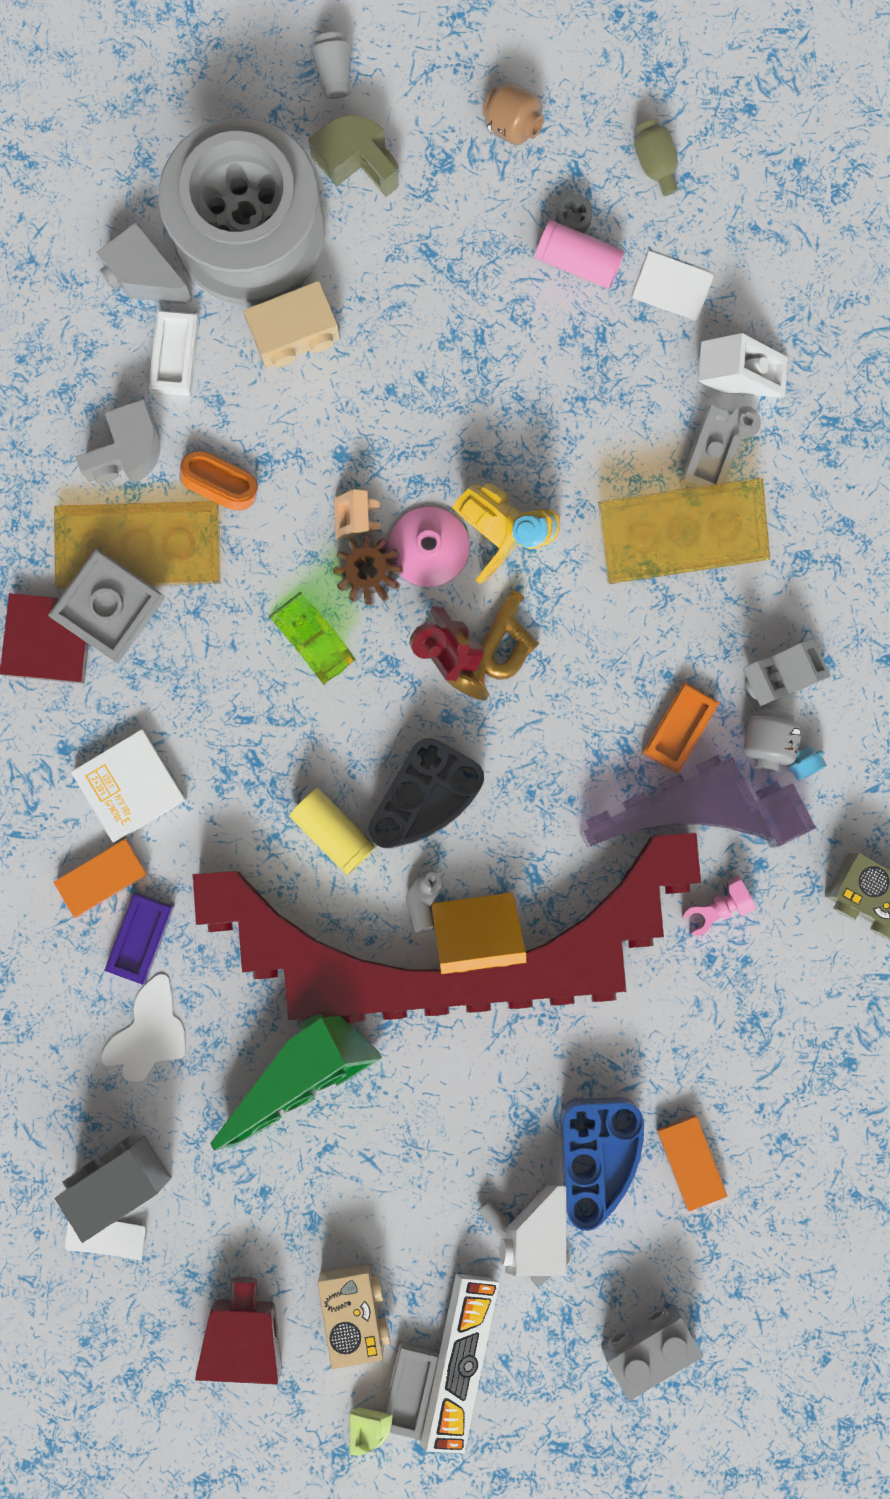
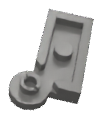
M712 404L708 406L679 483L715 498L720 496L740 444V439H749L757 434L760 429L761 419L758 412L752 407L741 406L729 415L728 411Z

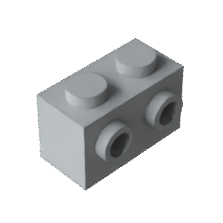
M675 1305L653 1312L645 1319L644 1323L630 1331L625 1330L618 1333L608 1341L607 1345L602 1347L606 1362L628 1401H631L704 1357Z

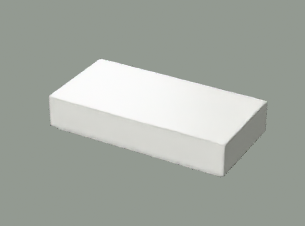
M157 310L148 387L151 393L191 396L199 325L197 313Z

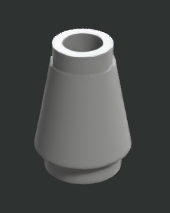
M342 32L319 34L314 38L315 46L312 47L311 51L325 90V96L329 99L346 97L349 95L351 44L346 42V35Z

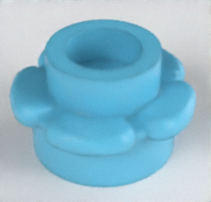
M812 746L799 751L795 762L787 768L788 772L792 771L797 781L819 772L827 767L822 757L825 752L820 750L815 753Z

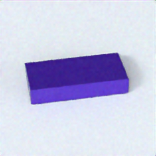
M134 892L104 971L145 985L175 906Z

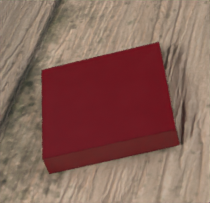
M9 593L0 675L85 683L89 644L48 616L60 598Z

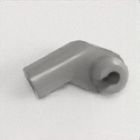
M427 871L420 874L406 895L414 933H424L434 929L430 907L442 888V878L437 872Z

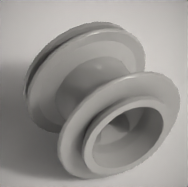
M229 117L212 121L195 129L181 140L170 154L162 170L159 183V208L163 223L174 242L176 254L184 270L196 284L221 300L246 306L258 305L289 293L304 283L312 273L322 251L325 237V219L319 201V184L315 168L307 152L294 137L280 127L263 120L248 117ZM247 188V191L242 195L233 194L235 189ZM268 195L274 196L271 204L261 203L263 197ZM215 206L225 207L221 214L211 212ZM250 218V224L243 225V219Z

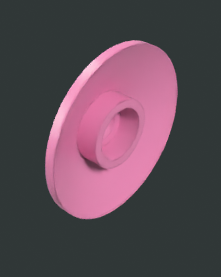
M420 507L409 511L396 522L389 537L388 549L389 551L397 549L400 557L392 564L403 566L404 573L400 574L402 578L417 586L437 587L450 582L463 570L469 555V538L463 524L452 513L438 507ZM426 537H431L435 539L437 545L432 550H425L421 546L422 540Z

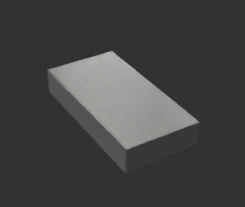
M403 1341L399 1342L383 1413L392 1415L389 1433L417 1440L422 1439L440 1350Z

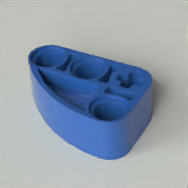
M627 1098L576 1099L568 1102L561 1111L563 1186H566V1213L573 1226L580 1230L590 1231L599 1227L616 1209L635 1177L644 1142V1119L637 1106ZM629 1109L632 1111L633 1121L630 1126L625 1129L613 1127L612 1117L618 1110ZM583 1111L587 1119H591V1122L584 1123L585 1129L578 1131L574 1123H570V1119H577L576 1113ZM581 1154H587L593 1157L594 1160L591 1170L583 1174L574 1172L571 1168L574 1158ZM585 1197L593 1199L596 1205L590 1215L579 1216L574 1213V1205L578 1200Z

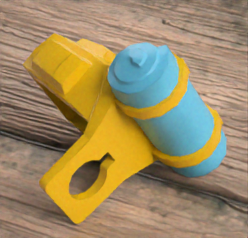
M488 482L485 485L477 483L471 485L457 499L452 508L499 548L497 554L475 581L479 584L487 582L518 544L528 549H535L556 540L561 529L559 514H556L552 509L548 511L539 509L523 513L508 503L509 495L504 490L499 489Z

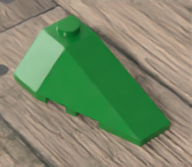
M317 1014L305 1020L299 1025L301 1032L286 1042L210 1144L213 1150L236 1146L276 1123L282 1118L279 1112L281 1109L286 1113L300 1106L307 1105L315 1100L312 1091H321L334 1084L336 1086L343 1084L382 1059L380 1052L341 1016L323 1017L322 1014Z

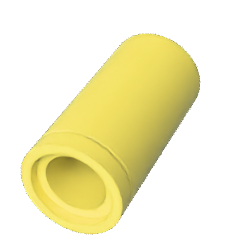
M319 787L306 796L289 815L301 830L346 875H349L377 847Z

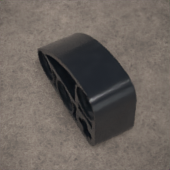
M424 738L418 741L410 751L370 821L368 828L371 840L381 848L394 849L421 841L447 827L470 806L481 790L484 783V772L481 766L439 740ZM430 748L436 749V758L441 761L437 767L431 764L429 769L423 768L421 766L422 758L419 756V753L422 750L428 753ZM461 768L473 770L477 776V784L470 790L459 789L453 781V776L457 770ZM405 783H413L421 791L420 799L413 805H403L397 799V791ZM390 818L399 824L400 832L395 840L384 842L378 838L376 828L380 821Z

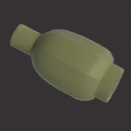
M657 118L647 120L635 128L637 137L634 140V148L645 174L650 179L659 182L664 197L678 191L673 176L678 168L676 148L669 130L665 126L660 125Z

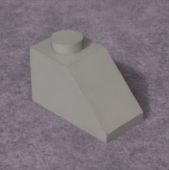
M136 223L132 224L97 251L104 265L99 271L113 290L121 287L129 298L182 304H186L192 299L184 281Z

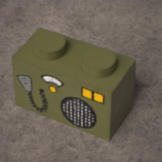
M848 853L825 897L836 902L833 907L835 911L852 920H856L858 915L872 923L871 931L890 940V870L860 853Z

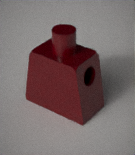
M233 1278L231 1283V1300H215L207 1322L195 1381L278 1385L282 1372V1360L276 1306L273 1302L256 1301V1278Z

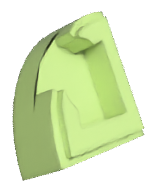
M362 1407L350 1410V1455H363L381 1446L390 1432L392 1415Z

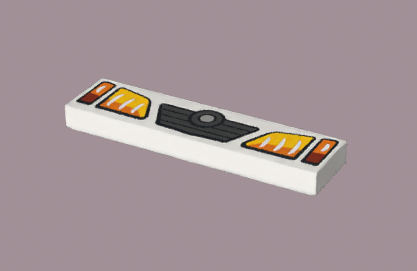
M456 1274L420 1445L426 1452L465 1453L499 1282L494 1278Z

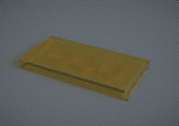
M761 477L598 501L606 576L609 584L770 560L764 483Z
M214 501L54 506L55 587L67 589L95 549L107 555L150 586L221 584L219 504Z

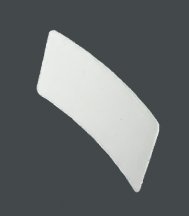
M68 1221L65 1249L68 1251L98 1253L140 1261L143 1255L146 1228L140 1225L116 1221L82 1243Z

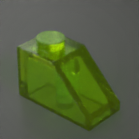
M301 591L269 615L272 622L323 685L333 677L340 675L347 666L356 660L334 628Z

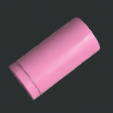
M550 219L539 242L535 259L610 289L625 250Z

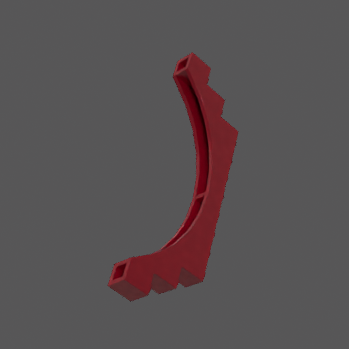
M697 833L649 837L619 884L585 918L545 944L527 950L526 963L441 974V969H405L363 960L316 940L279 914L246 880L240 871L192 874L196 925L207 924L208 932L233 930V922H238L242 973L253 972V979L277 978L278 970L284 969L288 1020H298L299 1025L317 1014H322L323 1017L341 1016L348 1023L366 1021L365 1014L382 1013L383 1020L407 1018V1010L424 1009L425 1016H440L450 1014L449 1007L466 1005L467 1013L491 1011V1003L508 1002V1009H523L533 1007V1000L549 998L551 1006L574 1004V996L591 995L592 1002L617 1000L616 993L627 992L622 941L628 940L629 948L654 946L653 938L664 937L659 886H665V894L691 892L690 884L701 883Z

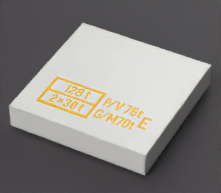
M143 729L71 772L113 843H117L186 801V798Z

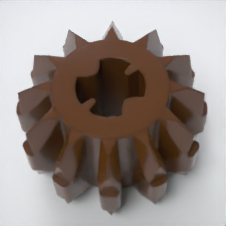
M364 535L363 547L360 548L354 539H350L348 545L353 552L348 555L344 551H338L337 557L345 562L346 565L334 567L333 573L337 576L345 577L337 584V587L340 591L351 589L349 599L352 602H357L363 593L364 602L367 606L373 605L374 593H378V596L386 602L389 600V595L384 588L387 585L395 590L400 588V583L391 578V575L403 574L404 568L402 565L392 564L400 557L397 549L386 552L389 544L386 539L381 538L374 547L371 535ZM370 561H374L373 566L378 570L377 574L373 578L367 575V580H364V574L360 571V568L364 563L370 566Z

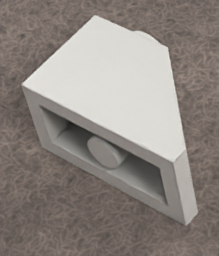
M743 333L702 341L700 359L698 361V381L722 393L784 397L788 357Z
M546 1185L506 1228V1239H501L499 1247L500 1262L502 1266H505V1273L514 1276H567L566 1186Z

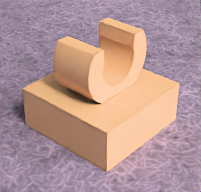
M355 489L334 498L335 539L350 540L364 533L367 534L380 529L381 523L370 522L368 511L380 508V502L374 499L368 500L367 491Z

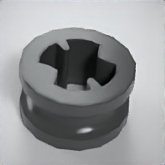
M569 195L563 198L557 207L555 221L582 233L588 231L592 219L590 202L580 195ZM571 209L574 214L582 213L579 223L574 219L566 220L568 210Z

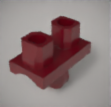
M432 606L430 611L431 623L418 626L410 636L409 644L411 650L419 658H431L445 680L457 681L461 670L476 672L483 658L484 649L477 642L467 641L469 629L464 622L453 621L443 607Z

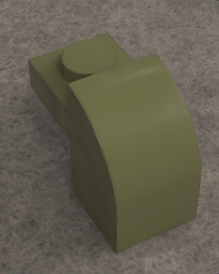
M357 115L343 116L329 122L308 139L311 158L336 187L358 169L362 168L385 197L398 188L397 170L399 166L393 155L385 149L384 129L375 121Z

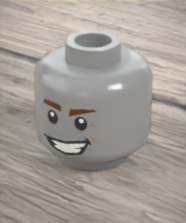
M762 709L761 715H755L750 718L743 753L748 758L755 760L754 768L779 772L780 765H791L795 762L802 728L793 721L794 715L777 710Z

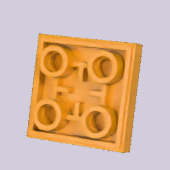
M513 892L431 904L441 974L526 963V951Z

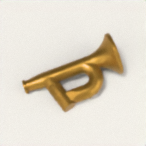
M510 591L509 598L499 610L480 644L484 649V655L476 672L461 670L457 681L446 680L451 686L467 696L477 700H487L489 692L485 685V673L497 680L515 676L521 669L527 656L540 644L515 618L520 603L525 599L517 591ZM508 632L517 643L508 659L504 663H498L494 658V654L505 633Z

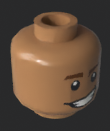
M507 82L502 86H496L488 94L483 105V116L485 117L486 127L492 134L512 145H521L529 138H535L543 127L544 116L541 115L542 102L539 96L516 83Z

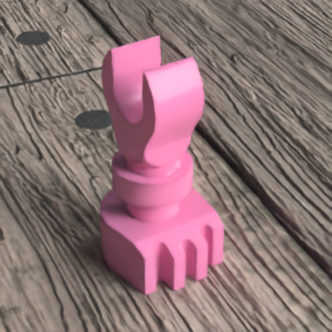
M739 875L727 881L728 896L722 898L721 895L713 898L714 903L706 906H691L684 911L682 919L694 913H700L704 917L703 925L691 931V935L699 936L705 934L715 921L721 917L724 920L732 917L731 912L738 910L741 917L756 910V906Z

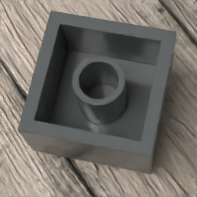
M130 1136L99 1157L102 1162L101 1165L98 1166L95 1160H92L62 1181L66 1189L54 1199L82 1243L157 1195L171 1180V1176L146 1136H143L136 1142H133Z

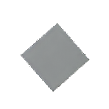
M95 549L48 616L119 664L165 599V596L107 555Z

